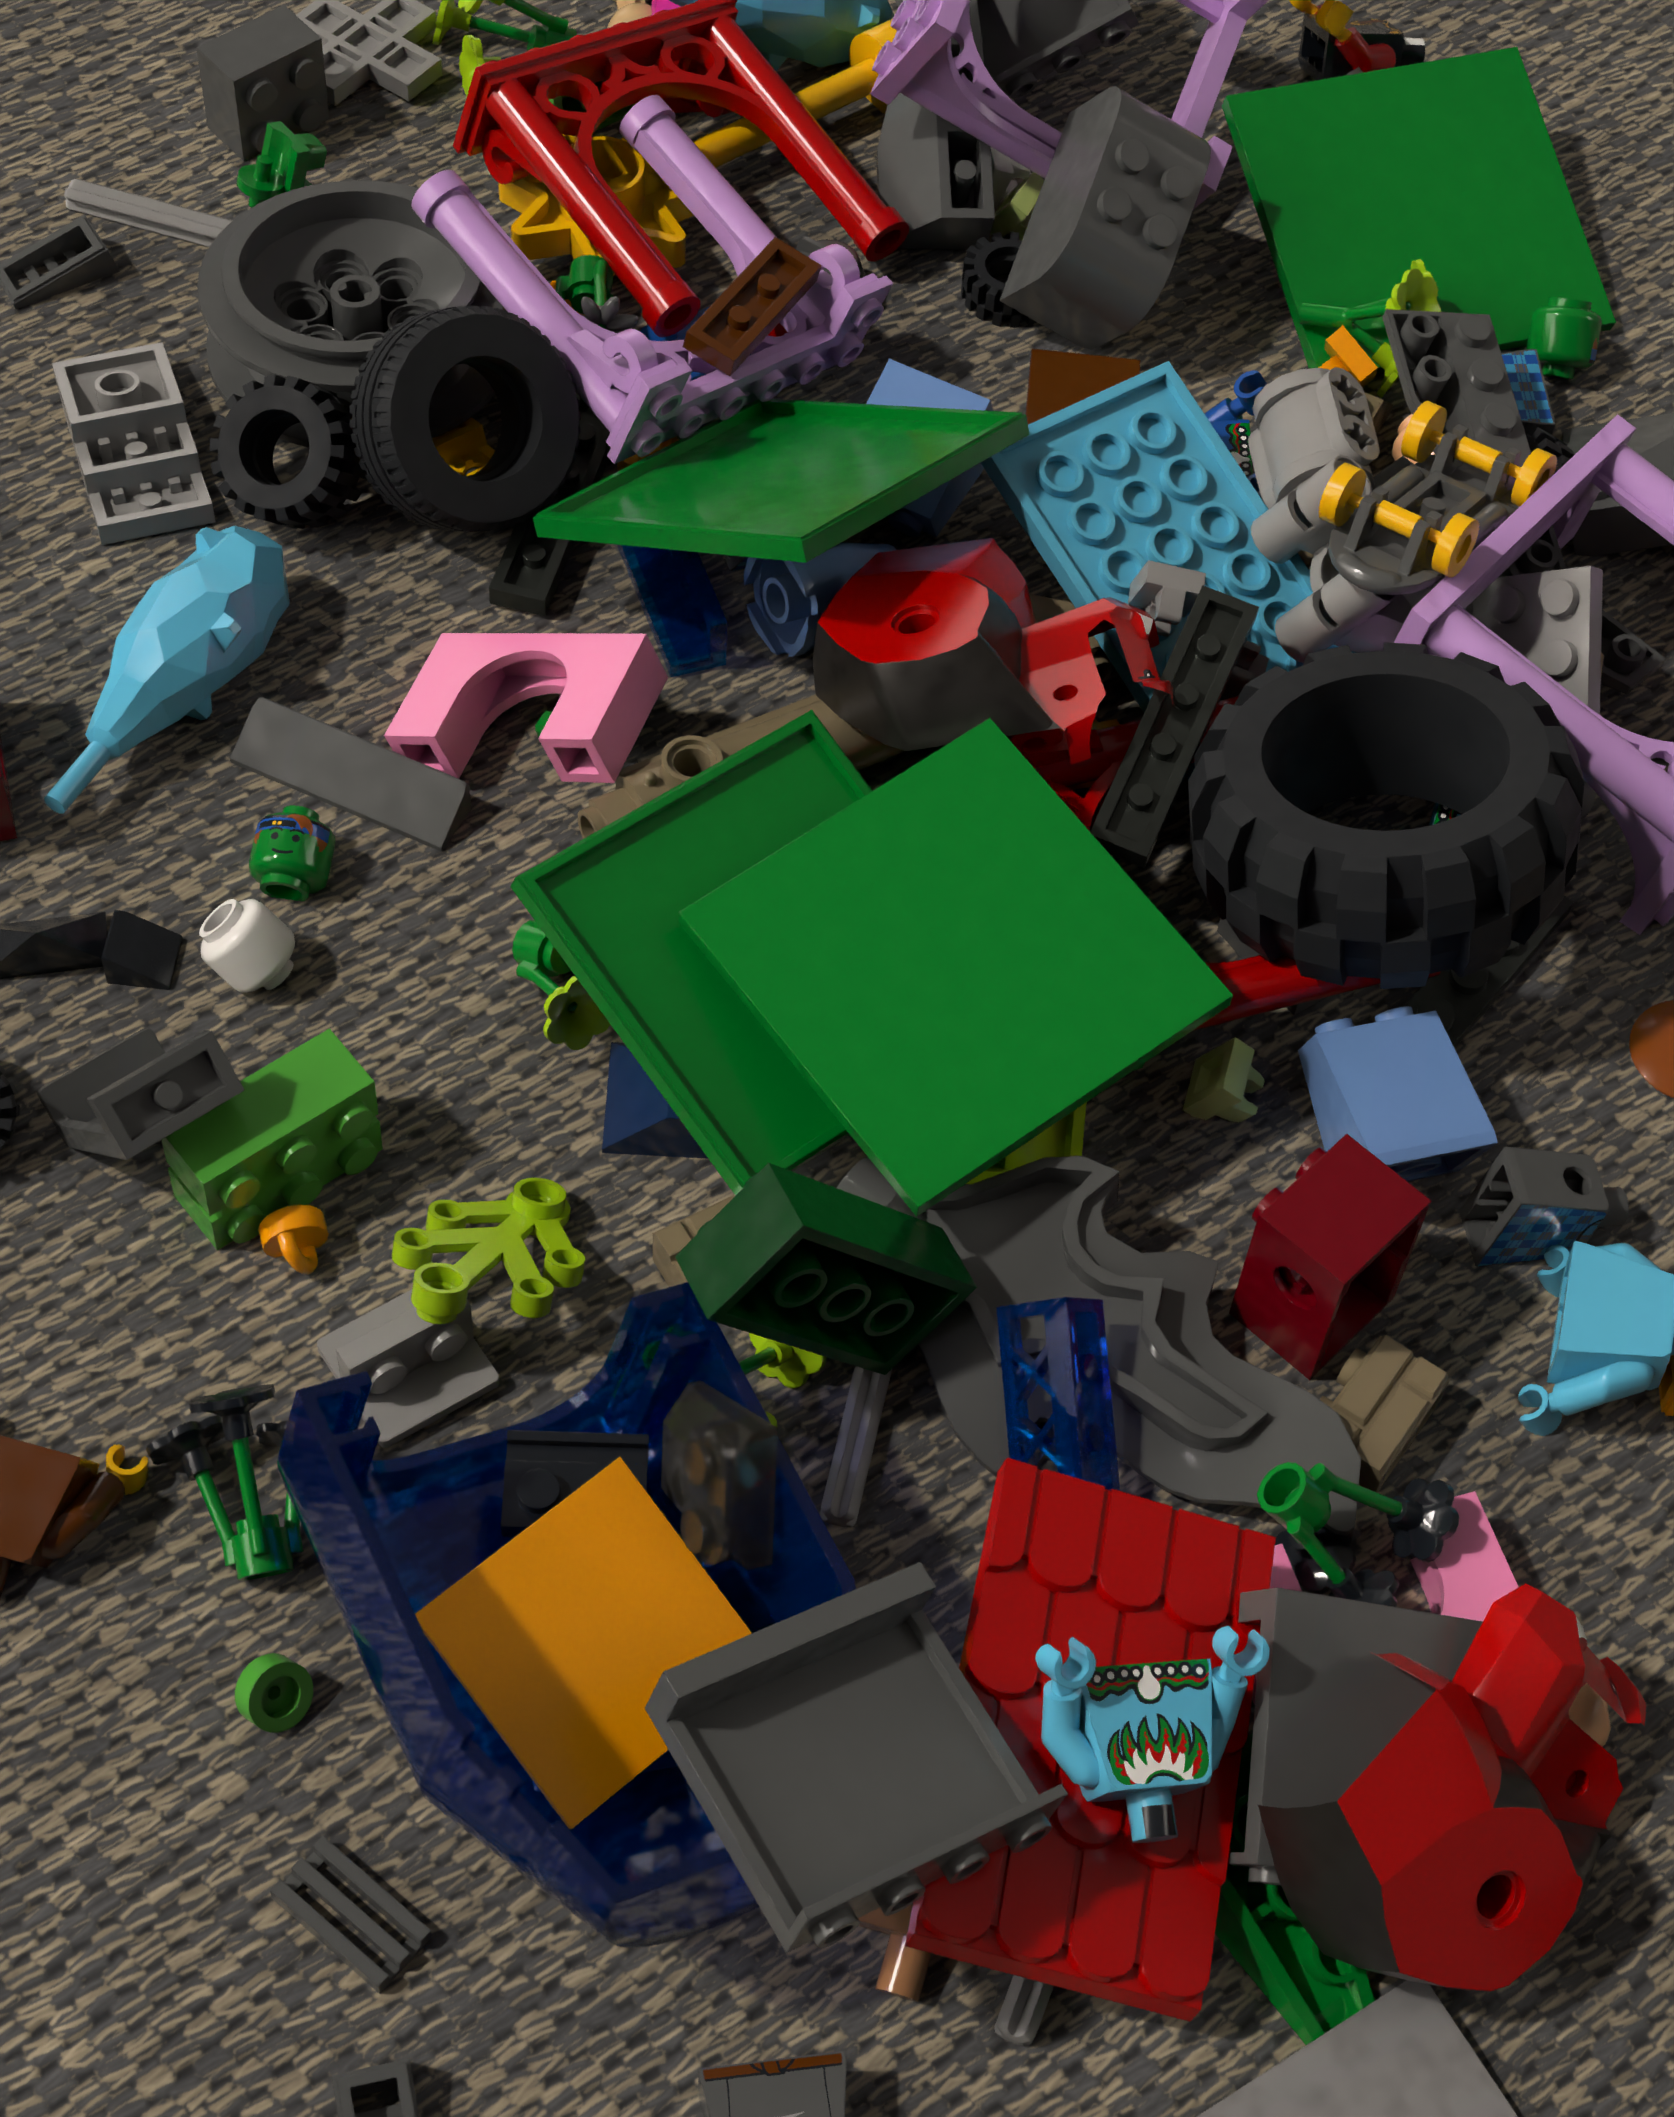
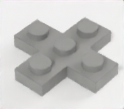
M315 0L296 14L299 19L322 38L328 102L334 106L368 80L377 83L409 102L442 76L441 58L416 45L417 42L436 28V11L417 0H382L364 15L337 0Z

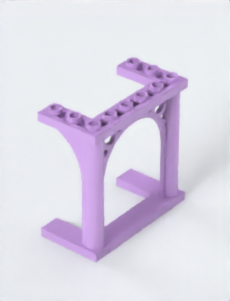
M903 0L890 25L897 30L892 42L888 40L883 45L873 64L872 70L878 73V77L870 94L889 105L901 93L1045 179L1062 133L1019 107L999 88L990 76L973 39L969 13L970 0ZM1176 0L1209 20V23L1171 120L1202 138L1246 21L1269 0ZM951 38H954L960 45V52L956 57L952 56ZM963 67L968 69L972 74L973 83L967 79L964 73L960 75L958 71ZM1216 136L1208 141L1211 148L1210 162L1193 210L1216 191L1233 147Z
M1617 414L1471 552L1467 562L1456 576L1452 578L1446 576L1411 609L1394 643L1427 645L1428 654L1454 659L1462 652L1499 666L1506 684L1512 686L1526 682L1550 704L1560 725L1565 728L1577 751L1584 781L1607 805L1629 845L1635 869V891L1631 906L1620 922L1640 935L1653 920L1665 926L1674 916V742L1652 739L1633 733L1603 718L1465 610L1552 525L1561 550L1575 536L1601 490L1674 545V481L1627 446L1636 428ZM1662 758L1668 762L1667 772L1664 770L1666 766L1657 764L1651 759Z

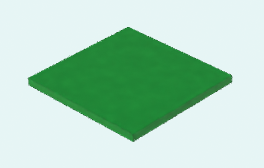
M1518 47L1238 93L1225 97L1222 109L1308 368H1319L1331 358L1324 350L1325 341L1339 328L1300 324V309L1303 302L1356 307L1391 297L1393 287L1401 283L1404 272L1411 269L1412 261L1418 259L1424 262L1426 271L1432 274L1437 284V301L1441 312L1490 314L1500 351L1527 346L1532 314L1536 308L1548 306L1549 297L1591 302L1590 311L1597 313L1602 319L1600 332L1611 330L1615 325L1616 320ZM1382 317L1355 321L1358 326L1381 345L1384 342L1390 345ZM1355 339L1367 355L1372 358L1374 354ZM1373 361L1378 367L1377 374L1384 373L1385 370Z
M758 399L742 407L729 419H719L699 429L692 435L682 438L538 512L533 517L537 537L806 563L1030 435L1027 416L1020 412L770 399L769 401L761 402Z
M813 710L808 711L520 874L510 886L735 1196L743 1189L748 1179L759 1173L768 1163L794 1172L850 1135L679 924V912L873 791Z
M991 718L972 728L679 912V924L916 1217L1230 1006L1233 997L1228 988Z

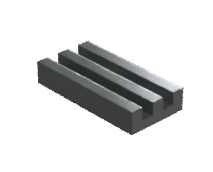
M322 1836L312 1846L313 1852L306 1860L301 1857L291 1868L292 1874L284 1882L280 1879L270 1889L271 1897L380 1994L432 1939L431 1930L328 1839ZM326 1864L409 1939L403 1945L399 1944L322 1876L318 1870ZM306 1885L389 1960L380 1968L304 1901L297 1892Z

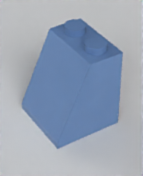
M892 359L888 360L866 403L993 411L991 400ZM981 463L977 464L888 515L889 524L899 532L911 537H918L921 531L937 537L984 470Z
M1412 1007L1394 1008L1376 1015L1374 1023L1358 1026L1353 1025L1351 1018L1329 1021L1315 1028L1316 1034L1298 1050L1324 1150L1326 1151L1332 1148L1344 1135L1348 1134L1408 1182L1460 1171L1498 1143L1495 1130L1436 1010L1414 1015Z

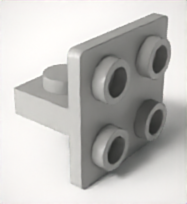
M411 1289L318 1339L317 1348L319 1354L382 1448L392 1446L499 1386V1374L473 1337L471 1304L468 1300L465 1309L458 1314L453 1322L433 1324L422 1320L417 1315V1308L411 1302Z

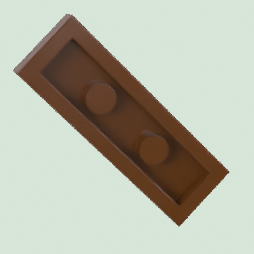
M774 237L687 330L683 348L728 376H731L816 283L822 265Z

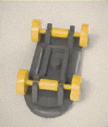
M1425 401L1413 414L1404 433L1401 445L1402 455L1416 461V464L1411 463L1383 485L1375 488L1369 496L1366 495L1365 497H1362L1366 483L1365 470L1345 462L1335 470L1329 479L1320 500L1319 518L1336 526L1332 529L1329 538L1328 553L1331 562L1344 579L1360 589L1376 594L1402 595L1415 593L1433 586L1444 576L1452 578L1463 568L1471 552L1554 475L1557 466L1556 455L1537 448L1528 456L1522 467H1519L1521 450L1509 447L1503 456L1502 452L1468 438L1469 428L1460 424L1453 428L1452 433L1447 432L1443 434L1447 417L1446 408L1431 401ZM1438 444L1439 448L1437 450L1436 455H1431L1436 445Z

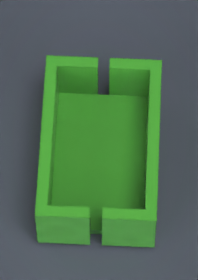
M330 1028L240 1081L245 1089L243 1092L161 1140L166 1162L170 1165L168 1172L174 1197L216 1250L232 1241L244 1243L253 1239L259 1234V1224L268 1214L287 1206L310 1204L320 1194L323 1185L343 1173L355 1175L362 1172L373 1163L378 1152L383 1149L380 1121L376 1118V1115L379 1113L375 1081Z

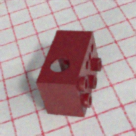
M1348 1134L1344 1135L1328 1151L1322 1147L1314 1150L1298 1169L1295 1176L1297 1180L1284 1192L1278 1187L1272 1189L1257 1205L1252 1214V1220L1256 1222V1226L1229 1314L1309 1380L1394 1299L1431 1204L1429 1198Z

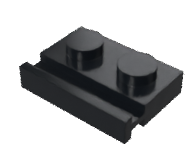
M507 1430V1455L501 1513L502 1537L517 1536L618 1457L622 1458L647 1492L649 1434Z

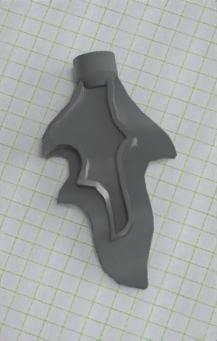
M1084 1156L1045 1157L974 1184L964 1185L917 1217L869 1158H864L857 1162L837 1186L840 1190L942 1227L975 1282L977 1288L936 1326L917 1347L926 1361L941 1405L956 1437L973 1457L995 1477L1006 1458L1012 1459L1017 1447L1039 1422L1081 1429L1148 1481L1168 1493L1198 1503L1261 1508L1257 1497L1261 1481L1270 1470L1286 1462L1297 1463L1307 1472L1314 1465L1322 1463L1336 1476L1359 1485L1361 1457L1339 1414L1307 1390L1233 1356L1213 1336L1207 1302L1213 1288L1219 1261L1191 1251L1141 1253L1106 1233L1102 1214L1118 1202L1120 1171ZM1330 1491L1328 1494L1331 1504V1515L1324 1527L1335 1534L1347 1536L1355 1529L1357 1501Z

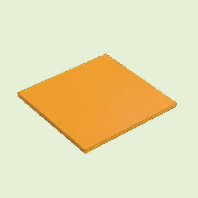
M621 1457L610 1463L411 1616L569 1830L573 1829L668 1750L645 1710V1706L663 1671L752 1634Z

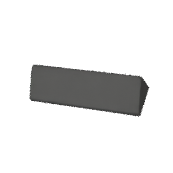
M259 697L252 706L230 757V762L441 852L471 810L470 787L465 781L265 697Z

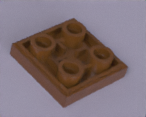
M1032 349L1025 412L1028 425L1140 374V360Z

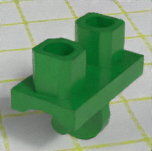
M281 121L267 123L262 153L257 156L256 164L240 168L237 175V187L244 194L250 196L248 205L252 208L276 195L312 185L306 179L307 171L319 170L324 167L327 149L312 133L293 134Z

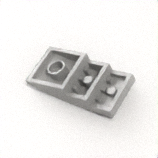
M163 342L52 363L70 436L102 545L216 522L213 504L201 472L198 451L187 423L184 402Z

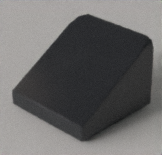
M115 910L102 954V964L107 983L170 990L183 940L182 935L129 912Z

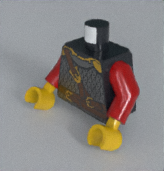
M1289 0L1295 8L1305 13L1298 61L1300 68L1315 80L1345 76L1358 67L1362 72H1369L1424 62V40L1422 38H1404V33L1386 20L1351 17L1354 11L1338 0H1325L1324 3L1318 6L1312 3V0Z

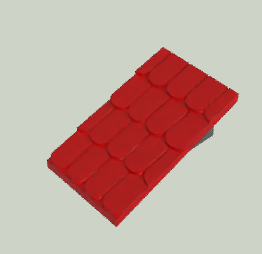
M1007 1457L996 1476L959 1669L1038 1794H1042L1060 1784L1063 1785L1068 1794L1049 1818V1822L1053 1826L1052 1830L1036 1844L1018 1853H1013L1010 1847L1006 1845L988 1854L990 1860L985 1866L958 1883L950 1884L947 1878L943 1876L925 1885V1893L913 1903L905 1946L1191 2022L1202 2009L1203 1993L1210 1978L1220 1889L1226 1881L1241 1752L1248 1737L1255 1674L1245 1676L1248 1681L1245 1695L1218 1768L1212 1772L1209 1784L1184 1794L1172 1795L1178 1837L1156 1842L1132 1843L1126 1799L1087 1802L1082 1796L1080 1786L1072 1783L1043 1745L1041 1739L1044 1685L1051 1678L1037 1667L1035 1657L1037 1650L1041 1646L1050 1644L1061 1653L1064 1664L1069 1656V1639L1074 1637L1094 1653L1096 1667L1209 1658L1212 1669L1221 1666L1222 1660L1215 1654L1212 1647V1638L1218 1629L1230 1626L1238 1634V1645L1234 1654L1240 1653L1246 1647L1248 1634L1252 1629H1255L1260 1634V1626L1238 1622L1240 1593L1270 1589L1276 1537L1247 1528L1242 1530L1237 1525L1180 1508L1175 1510L1173 1506L1116 1489L1107 1490L1105 1489L1106 1486L1045 1468L1040 1470L1037 1469L1038 1466Z

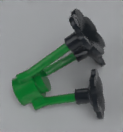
M274 1384L260 1385L252 1388H236L219 1392L216 1395L192 1399L191 1403H189L190 1413L208 1412L216 1415L205 1418L200 1422L191 1421L181 1424L170 1430L166 1436L154 1440L146 1447L147 1454L153 1464L160 1465L181 1459L188 1479L190 1481L196 1480L221 1540L225 1566H236L238 1581L264 1578L294 1570L292 1554L304 1552L300 1532L303 1478L310 1474L312 1450L339 1447L341 1442L339 1428L332 1425H314L304 1420H284L280 1423L258 1424L256 1435L259 1437V1443L283 1449L282 1473L288 1475L284 1527H280L277 1514L262 1515L248 1437L254 1435L250 1410L261 1401L275 1397ZM224 1437L225 1440H232L246 1519L236 1522L238 1535H235L212 1479L211 1473L214 1472L215 1467L207 1450L209 1445Z
M1290 1462L1277 1465L1270 1470L1261 1481L1257 1492L1258 1502L1264 1511L1286 1529L1277 1535L1275 1545L1283 1544L1299 1585L1303 1586L1309 1593L1323 1594L1331 1590V1593L1328 1595L1331 1597L1397 1607V1599L1393 1594L1399 1587V1581L1394 1573L1382 1571L1375 1574L1371 1569H1364L1353 1574L1352 1569L1356 1563V1555L1349 1546L1353 1538V1532L1343 1536L1335 1534L1324 1527L1331 1515V1504L1328 1494L1330 1491L1386 1513L1389 1528L1394 1533L1393 1551L1395 1555L1405 1560H1411L1416 1557L1424 1562L1434 1561L1442 1551L1444 1540L1450 1538L1456 1532L1459 1524L1458 1512L1452 1507L1454 1490L1450 1484L1442 1480H1435L1430 1483L1424 1479H1414L1405 1488L1403 1496L1389 1498L1336 1476L1322 1463L1314 1465L1308 1472L1297 1463Z

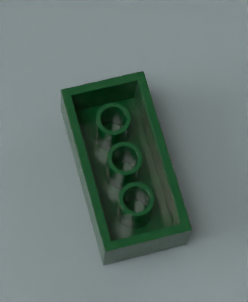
M768 1163L759 1173L748 1179L743 1189L712 1220L706 1222L698 1230L697 1235L675 1256L707 1320L882 1375H886L977 1288L942 1227Z

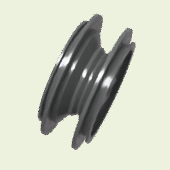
M347 180L309 185L276 195L255 205L229 223L210 245L203 258L197 284L200 310L203 320L209 329L206 344L208 367L212 381L225 402L232 394L244 397L245 393L242 386L252 380L264 384V376L278 375L283 378L293 376L308 381L327 391L337 393V397L347 400L352 405L351 394L352 390H356L354 382L355 378L360 374L358 371L362 363H366L365 357L369 351L373 350V345L378 340H382V336L387 331L392 330V327L396 324L403 323L410 316H416V314L436 309L459 306H486L505 310V308L436 228L427 227L414 212L411 206L412 199L419 188L372 180ZM467 364L454 365L436 385L429 407V427L432 438L461 425L480 411L495 395L488 381ZM301 422L290 426L279 437V439L309 448L308 434Z

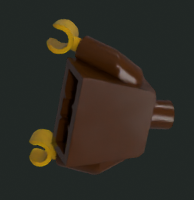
M0 1435V1598L12 1560L48 1568L53 1559L65 1557L101 1525L123 1499L124 1495L133 1494L145 1485L148 1478V1457L144 1456L141 1458L140 1463L134 1468H119L125 1459V1446L120 1444L113 1445L106 1454V1472H99L97 1474L99 1463Z

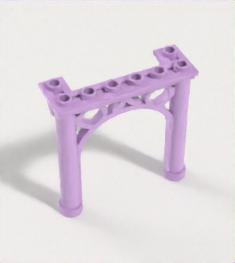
M651 95L642 99L627 112L620 124V134L635 151L637 150L719 243L733 263L738 277L771 240L776 237L774 233L675 122L674 111L659 95ZM444 170L430 177L417 190L411 204L412 209L429 228H436L508 313L516 314L518 318L527 320L530 326L537 327L541 330L542 335H546L549 338L551 346H555L559 350V356L563 357L567 364L566 370H570L573 376L572 382L576 385V393L610 432L606 443L611 448L607 456L614 464L636 454L639 457L646 456L653 452L662 442L676 436L686 438L695 433L703 424L718 417L721 420L729 419L743 406L758 399L761 402L769 401L783 388L794 383L807 384L816 378L821 371L832 366H847L862 352L864 348L862 340L869 327L882 315L884 311L882 303L893 285V282L887 275L878 279L872 273L860 278V271L855 258L841 245L831 244L812 252L808 257L822 265L816 283L779 322L788 333L779 337L767 335L751 353L752 355L748 356L731 376H728L683 348L684 339L651 341L636 329H627L615 333L598 326L576 312L561 298L471 193L470 188L455 171ZM824 268H827V269L830 271L831 275L828 274V273H827L826 271H824L823 269H824ZM691 372H699L706 374L704 376H701L697 379L690 381L692 378Z

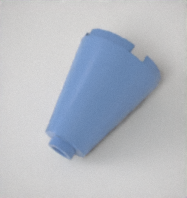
M841 542L806 563L748 557L744 570V585L753 583L755 602L746 605L749 618L756 632L771 652L776 655L787 653L789 654L788 657H794L812 650L815 645L814 638L817 622L835 594L876 553L894 551L896 549L890 544Z

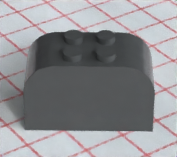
M1117 86L1107 88L1071 111L1000 301L1076 345L1090 350L1133 329L1154 305L1169 277L1209 166L1211 155L1209 143Z

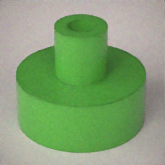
M277 1653L265 1654L253 1660L241 1673L235 1688V1703L239 1713L258 1728L271 1733L286 1731L295 1726L305 1716L313 1699V1682L308 1671L287 1656Z

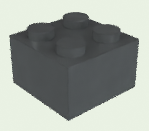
M285 5L196 47L207 128L243 161L262 153L267 123L281 121L293 134H299L303 131H313L323 121L329 119L322 38Z

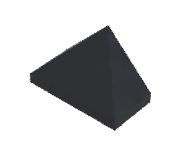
M106 912L0 924V979L103 967L102 954L108 935Z

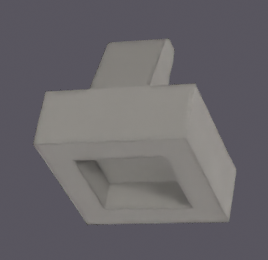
M1148 560L1130 583L1128 604L1145 609L1155 620L1158 635L1168 637L1171 624L1178 625L1181 617L1184 618L1192 609L1202 585L1205 586L1206 573Z

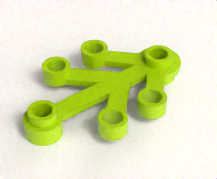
M526 1178L515 1184L513 1192L508 1195L506 1200L477 1202L434 1201L428 1206L425 1230L420 1228H403L398 1230L394 1235L392 1260L402 1268L416 1270L413 1279L411 1302L417 1308V1315L422 1320L433 1324L453 1322L466 1307L468 1290L500 1261H502L513 1282L510 1301L511 1309L515 1313L528 1318H540L549 1314L554 1286L571 1288L579 1285L582 1282L585 1266L584 1254L573 1248L563 1229V1226L569 1222L571 1212L570 1204L566 1200L565 1189L560 1184L549 1179ZM501 1223L497 1227L466 1228V1224ZM529 1235H535L546 1252L542 1276L524 1243V1240ZM468 1252L454 1265L432 1263L433 1254Z

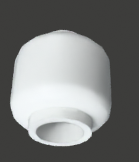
M235 899L225 901L213 910L200 928L199 936L203 938L201 958L232 988L241 993L253 992L261 987L267 990L274 989L288 977L293 969L294 964L290 960L295 947L293 932L263 903L255 899H247L240 902Z

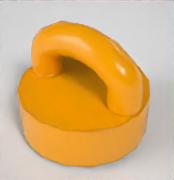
M303 1204L287 1206L268 1214L259 1224L258 1228L262 1248L266 1255L274 1258L284 1256L293 1269L306 1275L311 1274L318 1266L315 1248L321 1247L328 1240L329 1236L325 1217L321 1209Z

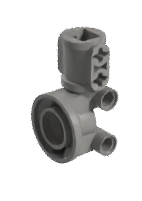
M1338 367L1331 370L1309 368L1284 374L1268 383L1258 393L1252 408L1258 428L1250 434L1248 447L1260 495L1268 510L1253 521L1251 535L1259 551L1268 560L1277 564L1287 562L1301 550L1312 553L1310 585L1313 593L1277 619L1275 634L1284 651L1291 658L1304 663L1308 653L1326 650L1332 645L1339 647L1348 645L1351 651L1357 653L1383 651V642L1394 643L1411 609L1441 580L1433 586L1415 593L1402 595L1376 594L1358 588L1344 579L1334 568L1328 553L1331 531L1336 526L1319 518V504L1322 494L1335 470L1341 464L1347 462L1365 470L1366 483L1362 497L1369 496L1375 484L1369 464L1378 458L1380 452L1378 439L1364 390L1357 379L1348 371Z

